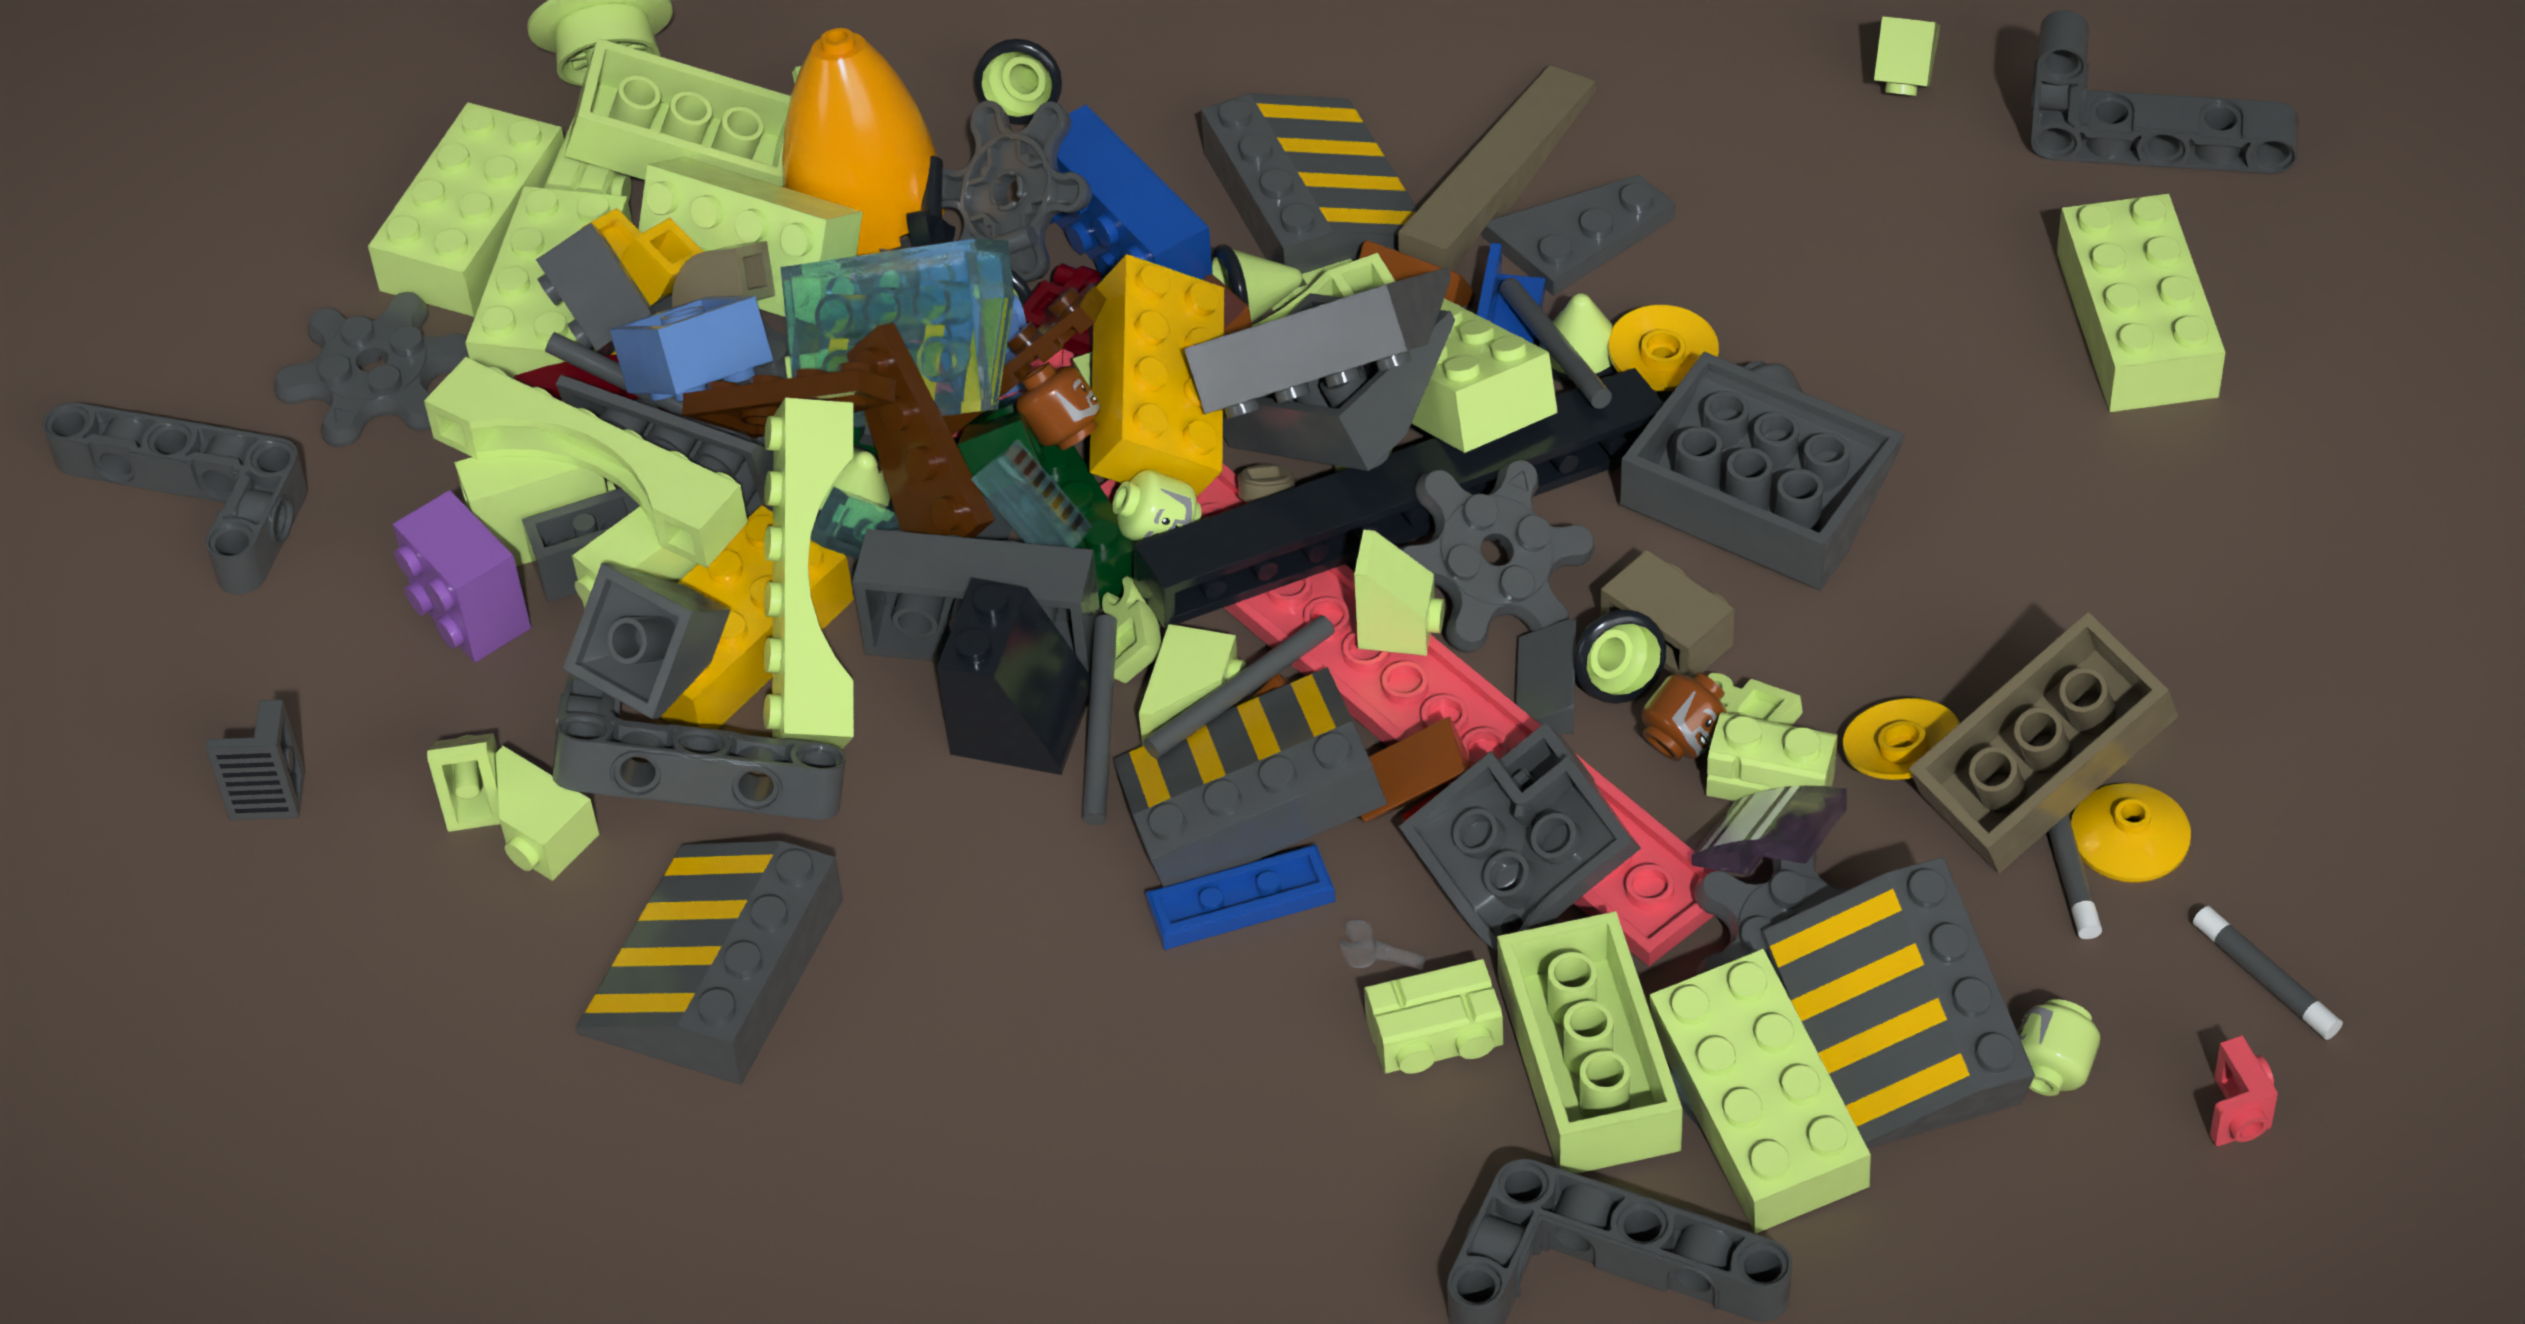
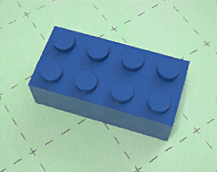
M1087 105L1069 113L1071 128L1059 147L1057 165L1062 173L1074 172L1081 174L1091 186L1092 199L1089 205L1081 211L1072 213L1061 211L1053 217L1050 224L1055 222L1067 234L1074 250L1079 254L1085 253L1097 265L1103 279L1126 254L1198 279H1203L1205 276L1213 274L1209 226Z

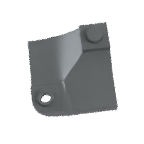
M1547 722L1501 759L1490 751L1399 826L1477 935L1497 953V936L1510 934L1511 929L1523 922V925L1518 932L1555 924L1558 917L1569 906L1641 849L1595 784V779L1565 739Z

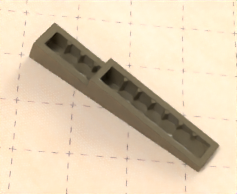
M1549 65L1399 230V252L1442 268L1448 267L1450 271H1454L1490 220L1505 216L1596 92V81Z

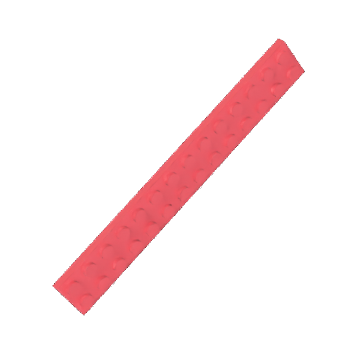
M1223 463L1222 473L1196 497L1197 502L1201 505V519L1249 503L1243 501L1238 496V475ZM1109 479L1101 484L1100 487L1113 506L1114 496L1122 483ZM1346 564L1224 607L1225 610L1272 649L1320 615L1325 616L1332 623L1335 631L1334 634L1291 665L1305 677L1328 667L1349 714L1388 747L1446 717H1450L1474 765L1490 751L1501 759L1541 726L1432 635L1430 636L1427 656L1358 649L1355 571ZM1577 755L1595 779V784L1641 849L1573 904L1589 917L1616 911L1629 951L1649 967L1715 916L1706 913L1698 906L1694 890L1698 880L1703 875L1718 870Z

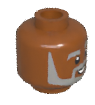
M1050 362L1033 370L1021 380L1026 390L1018 397L1016 409L1019 414H1024L1028 422V428L1042 446L1057 445L1060 450H1065L1083 440L1098 427L1094 419L1100 412V402L1076 367L1063 366L1054 370Z
M1698 672L1693 679L1682 674H1671L1642 709L1641 719L1646 727L1642 735L1656 750L1673 761L1679 762L1682 757L1689 759L1700 758L1711 745L1720 713H1728L1720 701L1724 697L1725 692L1717 683L1702 673Z

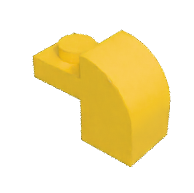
M618 208L590 222L601 230L651 306L672 294L674 281L681 267L691 257L704 252L671 218L643 233Z

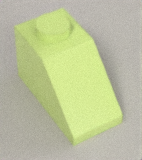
M1882 16L1874 80L1886 82V93L1916 96L1918 86L1930 87L1940 32L1939 24L1936 22Z
M1363 530L1354 573L1358 649L1427 656L1431 633H1441L1444 619V599L1435 598L1434 574L1376 531Z
M1168 624L1139 710L1142 746H1144V739L1246 668L1245 660H1239L1237 656L1236 635Z
M494 733L476 736L465 735L455 739L435 741L427 750L429 767L448 832L501 824L499 820L495 756L498 748Z
M502 746L495 753L499 820L506 841L505 851L508 857L525 871L534 869L553 881L600 835L591 799L580 792L558 786L553 781L552 775Z

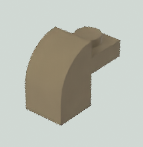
M767 241L736 244L705 251L691 257L681 267L674 281L672 308L710 296H755L756 300L775 296Z

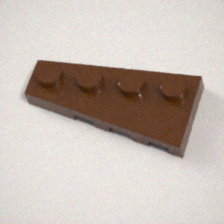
M1090 283L1080 293L1074 286L1070 287L1048 307L1053 314L1038 328L1031 321L1006 342L1011 351L996 363L990 359L983 411L991 404L989 399L997 393L1000 397L1019 384L1032 370L1033 366L1031 363L1037 358L1045 363L1063 348V345L1074 335L1075 331L1073 328L1079 334H1082L1095 323L1107 299L1093 283ZM968 373V374L965 376V378H964V379L967 381V383H968L969 373ZM967 388L955 398L947 391L936 400V405L952 436L982 413L963 414Z
M894 323L878 325L847 353L849 362L870 364L873 366V373L896 380L895 403L865 410L864 412L900 529L910 533L942 536L957 535L964 538H975L992 524L995 519Z
M845 362L839 364V370L836 372L828 373L824 370L810 368L798 369L794 371V378L787 379L773 375H755L750 378V384L745 385L728 381H714L707 383V390L683 393L682 415L746 436L759 438L765 436V425L768 416H774L785 398L852 402L853 413L895 403L896 380L873 373V366L870 364Z

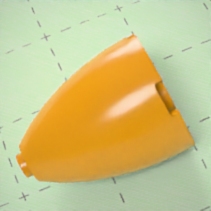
M846 28L831 29L823 33L821 38L812 45L800 68L790 97L782 151L783 187L863 211L856 255L879 253L881 248L891 250L900 247V237L909 234L906 214L921 211L922 199L928 180L930 157L938 156L928 127L914 98L884 56L861 35L853 33ZM942 208V216H943V214H944V212H945V209H944V208Z

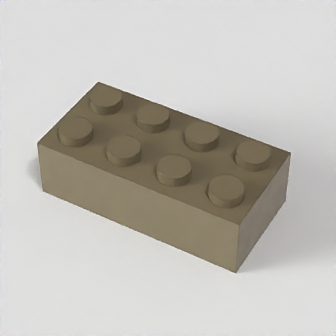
M2088 611L1908 769L1920 794L2000 874L2177 719L2178 714L2170 690Z

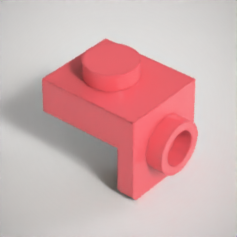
M2243 1035L2221 1042L2214 1080L2226 1099L2218 1102L2214 1108L2210 1137L2216 1146H2222L2236 1140L2238 1142L2251 1141L2259 1137L2267 1129H2270L2278 1096L2269 1064L2263 1056H2255Z

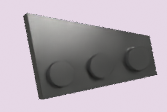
M1636 175L1492 219L1482 231V237L1490 244H1502V254L1528 276L1545 278V290L1554 296L1675 218V203L1642 176Z

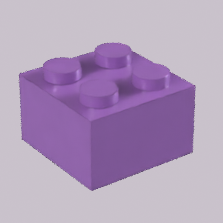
M451 490L393 523L399 548L394 550V556L409 582V585L404 587L405 595L413 609L420 616L428 613L433 618L440 636L450 648L455 649L459 646L476 663L531 629L513 554Z

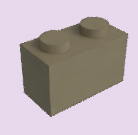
M1649 550L1644 551L1601 588V616L1612 611L1626 609L1643 613L1657 623L1666 643L1664 670L1670 674H1682L1693 679L1698 672L1702 673L1733 646L1735 608L1730 606L1723 596L1713 591L1709 592L1687 577L1677 565L1665 562Z

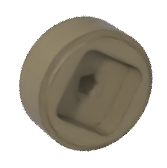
M1255 465L1244 469L1238 475V496L1243 501L1249 503L1295 487V474L1290 469L1279 465Z

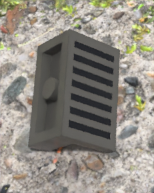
M283 699L259 700L254 737L207 739L206 752L229 820L299 818L305 769Z

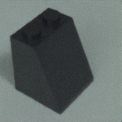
M972 578L937 665L950 755L1062 775L1090 699L1091 675L1028 588Z

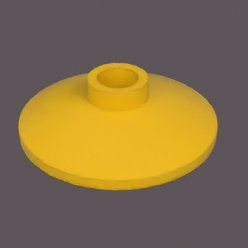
M1649 305L1630 311L1615 323L1608 341V354L1614 368L1619 373L1636 368L1655 391H1674L1703 352L1716 357L1719 354L1717 336L1708 322L1690 310L1672 305Z
M1904 698L1883 702L1865 710L1849 724L1843 737L1844 753L1848 762L1865 775L1886 780L1913 778L1908 768L1957 727L1960 722L1950 709L1934 701Z
M2118 783L2101 787L2093 791L2077 805L2071 818L2072 829L2082 861L2093 871L2113 880L2139 883L2161 878L2175 870L2183 862L2189 850L2191 827L2185 812L2167 794L2146 785Z

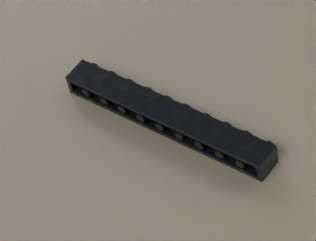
M1636 368L1604 377L1600 380L1612 394L1610 403L1604 408L1597 409L1593 407L1583 393L1576 388L1555 395L1558 413L1466 453L1436 437L1391 453L1384 463L1369 471L1348 468L1134 543V585L1165 629L1168 627V624L1176 625L1355 561L1358 558L1363 530L1376 531L1395 546L1435 532V522L1432 515L1419 503L1415 494V486L1418 479L1429 470L1448 472L1464 491L1472 495H1487L1493 490L1496 484L1497 473L1502 465L1512 460H1524L1534 466L1538 475L1539 483L1533 495L1534 497L1618 467L1622 464L1623 456L1664 403Z

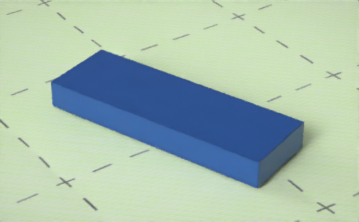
M1315 844L1146 892V901L1163 949L1167 950L1335 902V889L1318 847Z

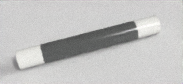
M2067 814L2048 833L2078 936L2081 939H2092L2102 933V927L2070 818Z
M2206 906L2196 914L2193 924L2325 1040H2329L2337 1034L2343 1022L2210 906Z

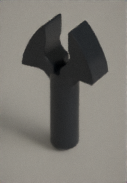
M936 156L930 157V168L921 211L906 214L908 230L916 254L926 252V255L951 248L955 236L956 227L942 219L943 161Z

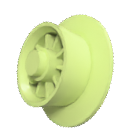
M548 0L532 13L528 20L527 29L528 35L534 44L544 50L556 53L558 76L569 84L582 87L597 38L660 56L654 35L669 23L673 14L671 0Z

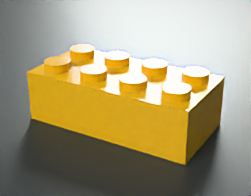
M1126 254L1096 286L1107 300L1093 325L1092 391L1100 402V412L1094 419L1098 427L1090 434L1089 473L1123 483L1126 481L1130 482L1135 475L1143 470H1155L1187 482L1193 488L1197 497L1222 473L1223 409L1207 414L1204 413L1185 348L1224 336V287Z
M762 505L747 518L748 523L708 568L697 564L678 582V584L693 589L731 611L711 664L660 717L672 725L718 730L773 677V673H766L764 670L765 642L767 638H773V617H766L764 613L765 587L767 582H773V561L765 560L764 539L767 527L773 526V512ZM811 538L808 558L810 593L822 631L854 600L847 556L826 544L823 546Z

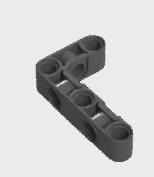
M2068 10L2055 11L2048 14L2042 20L2039 33L2038 58L2034 62L2031 109H2033L2031 144L2032 149L2039 156L2057 161L2266 174L2282 173L2295 165L2298 158L2299 119L2298 113L2290 105L2277 101L2087 90L2089 63H2087L2088 22L2080 14Z
M72 402L57 405L49 410L43 419V429L56 467L62 473L119 485L226 503L223 510L217 512L205 543L218 585L225 592L231 594L249 593L262 585L283 543L289 536L291 527L307 497L308 487L296 446L290 440L281 437Z
M568 673L564 694L560 696L555 731L552 776L553 781L558 786L576 792L809 820L829 819L838 814L846 762L845 754L839 748L821 742L788 738L784 740L742 735L738 732L622 720V718H619L621 701ZM631 757H642L650 762H636ZM759 771L765 773L768 776L756 777L749 774L748 772Z
M1518 1159L1505 1164L1497 1173L1479 1213H1477L1469 1226L1463 1246L1450 1271L1447 1282L1448 1319L1450 1324H1505L1517 1297L1520 1298L1521 1280L1533 1255H1540L1541 1250L1548 1252L1552 1249L1593 1263L1596 1269L1664 1292L1670 1289L1714 1304V1309H1721L1750 1320L1764 1322L1781 1316L1789 1306L1792 1260L1786 1248L1772 1239L1535 1160ZM1529 1198L1532 1199V1201L1521 1202L1516 1201L1515 1199ZM1643 1237L1649 1238L1651 1241L1639 1242L1633 1239ZM1761 1277L1768 1278L1772 1281L1762 1283L1756 1282L1753 1279ZM1476 1297L1486 1299V1301L1480 1303L1468 1302L1467 1300Z

